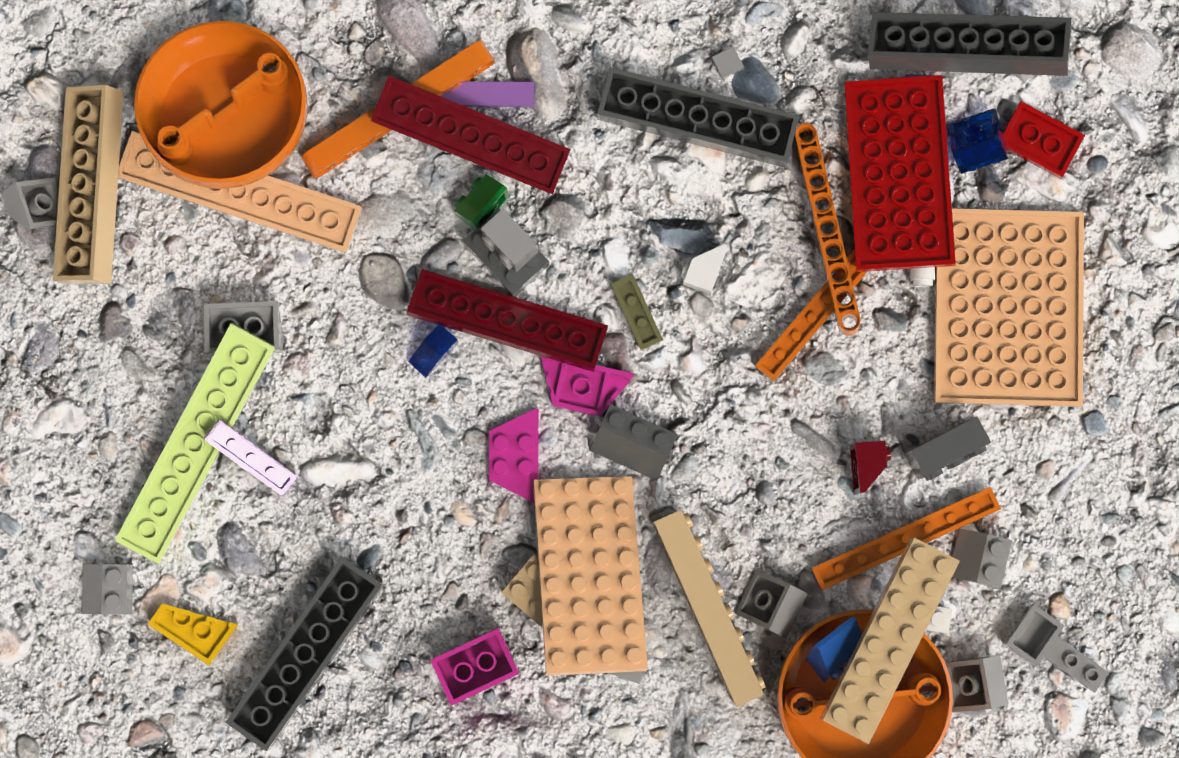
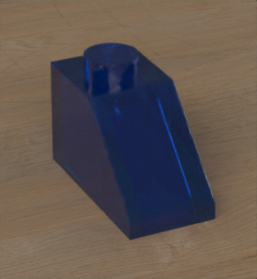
M439 323L422 341L408 362L427 378L459 344V341Z

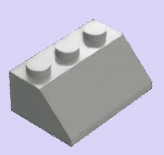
M278 301L203 304L204 342L207 355L214 356L231 323L276 346L273 353H283V330Z

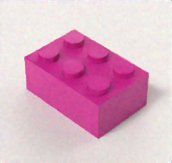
M500 627L430 660L451 706L520 674Z

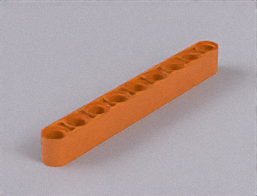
M480 40L414 81L411 85L440 96L446 91H452L462 85V81L468 82L492 66L495 60L483 41ZM376 107L301 156L302 161L313 178L323 176L392 131L371 122Z
M803 123L795 131L797 153L837 326L843 335L852 336L860 328V314L817 130L812 124ZM809 133L812 135V139L803 141L800 139V135ZM815 156L818 161L814 164H808L805 158ZM818 178L823 181V184L820 187H813L810 181ZM823 201L829 207L826 210H818L815 205ZM829 224L834 228V231L830 234H825L821 231V227ZM829 248H836L839 250V255L830 257L826 254V251ZM835 271H841L844 273L845 278L837 281L832 278L831 274ZM841 294L848 295L850 302L840 304L837 301V297ZM845 318H852L855 320L856 325L852 328H847L842 324V321Z

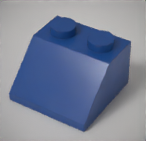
M852 616L819 641L805 658L824 682L829 678L836 680L842 675L843 668L847 665L862 635L856 618Z

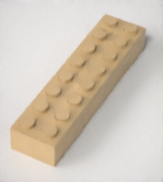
M108 85L66 87L53 281L69 285L111 284L124 91Z
M679 510L654 521L653 526L733 705L738 707L764 695L762 691L766 687L760 673H754L752 665H755V661L750 651H744L741 644L745 641L739 627L734 628L731 619L735 618L729 604H723L721 596L724 595L719 581L714 582L711 577V573L714 572L708 558L703 559L700 551L704 548L699 536L694 537L690 530L694 525L688 512L683 514L682 510Z
M915 537L909 539L820 717L821 720L867 744L870 743L960 562L959 560Z

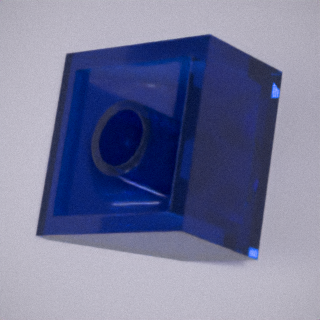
M995 108L949 123L951 152L961 174L1008 159L1006 142Z

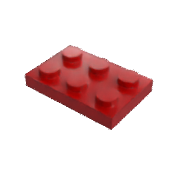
M1020 101L997 145L1062 179L1085 135Z

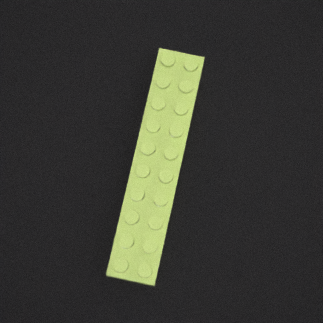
M233 323L230 324L115 539L116 542L157 564L161 562L220 452L205 441L204 436L218 419H221L233 428L276 346Z

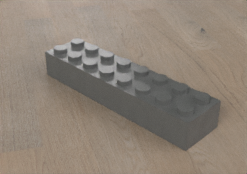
M873 12L868 48L870 69L1068 76L1071 18Z
M612 67L609 68L597 114V120L784 168L788 162L799 115Z
M341 556L225 723L263 750H270L385 584L346 557Z

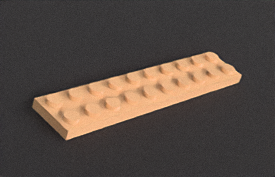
M131 131L119 165V179L344 253L348 251L362 211V206L268 175L254 183L227 189L206 188L188 183L165 169L152 156L141 134Z

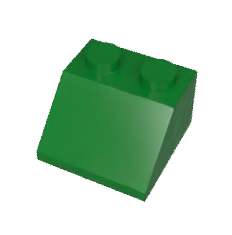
M487 174L483 178L478 177L470 186L471 192L467 196L462 195L454 205L456 207L454 210L455 215L473 230L478 228L500 208L509 197L507 187Z

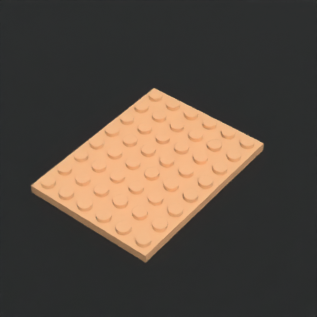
M952 209L956 265L935 267L934 403L1082 407L1084 212Z

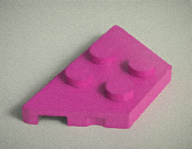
M541 356L553 407L598 417L605 413L610 404L614 402L631 381L634 374L596 365L594 372Z
M535 408L489 431V481L535 503L533 482L538 480L539 409Z

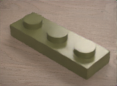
M631 274L611 283L612 290L640 351L662 342L663 338L634 275Z

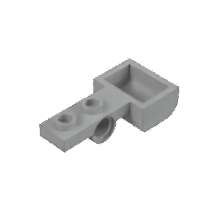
M1031 604L1004 643V646L1032 666L1037 667L1044 657L1061 672L1072 677L1091 692L1096 693L1109 672L1061 639L1058 635L1064 628V625L1035 604Z

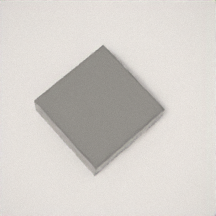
M734 46L712 57V61L722 80L744 70V66Z

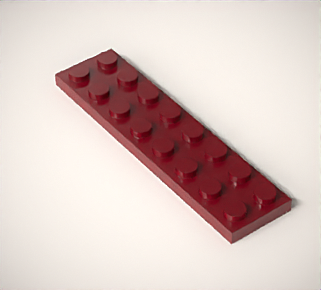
M392 76L387 78L371 122L552 195L571 150Z
M424 269L421 270L406 311L407 316L592 372L595 370L609 326Z

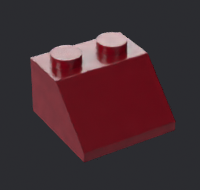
M885 440L860 442L849 446L854 495L865 493L887 467V461L891 460L890 446H886Z

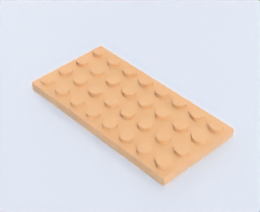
M632 476L534 480L546 676L647 671L648 664Z

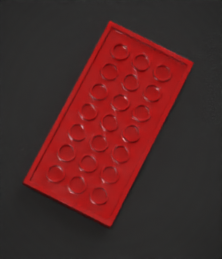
M942 75L845 81L856 272L955 266L956 258Z

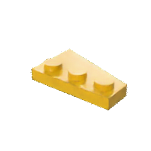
M163 603L148 623L153 629L208 666L213 663L239 626L232 622L204 616Z

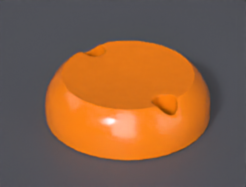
M205 22L186 28L173 35L150 56L143 67L135 91V118L146 147L152 156L173 175L201 187L214 189L236 188L263 179L280 167L293 153L305 127L307 93L303 76L296 61L289 51L270 34L259 28L239 22Z
M861 609L840 612L826 617L805 631L787 654L781 668L777 688V707L780 722L790 744L801 758H930L936 752L947 732L953 705L950 675L944 659L932 641L923 634L870 743L867 744L820 719L840 677L836 680L829 678L824 682L805 658L819 641L852 616L856 618L863 633L874 610ZM924 683H930V684H931V685H928V686H922ZM932 691V693L927 697H924L922 694H920L921 692ZM801 697H804V698L807 699V700L797 701V700H798L799 698H801ZM808 706L805 711H798L796 708H793Z

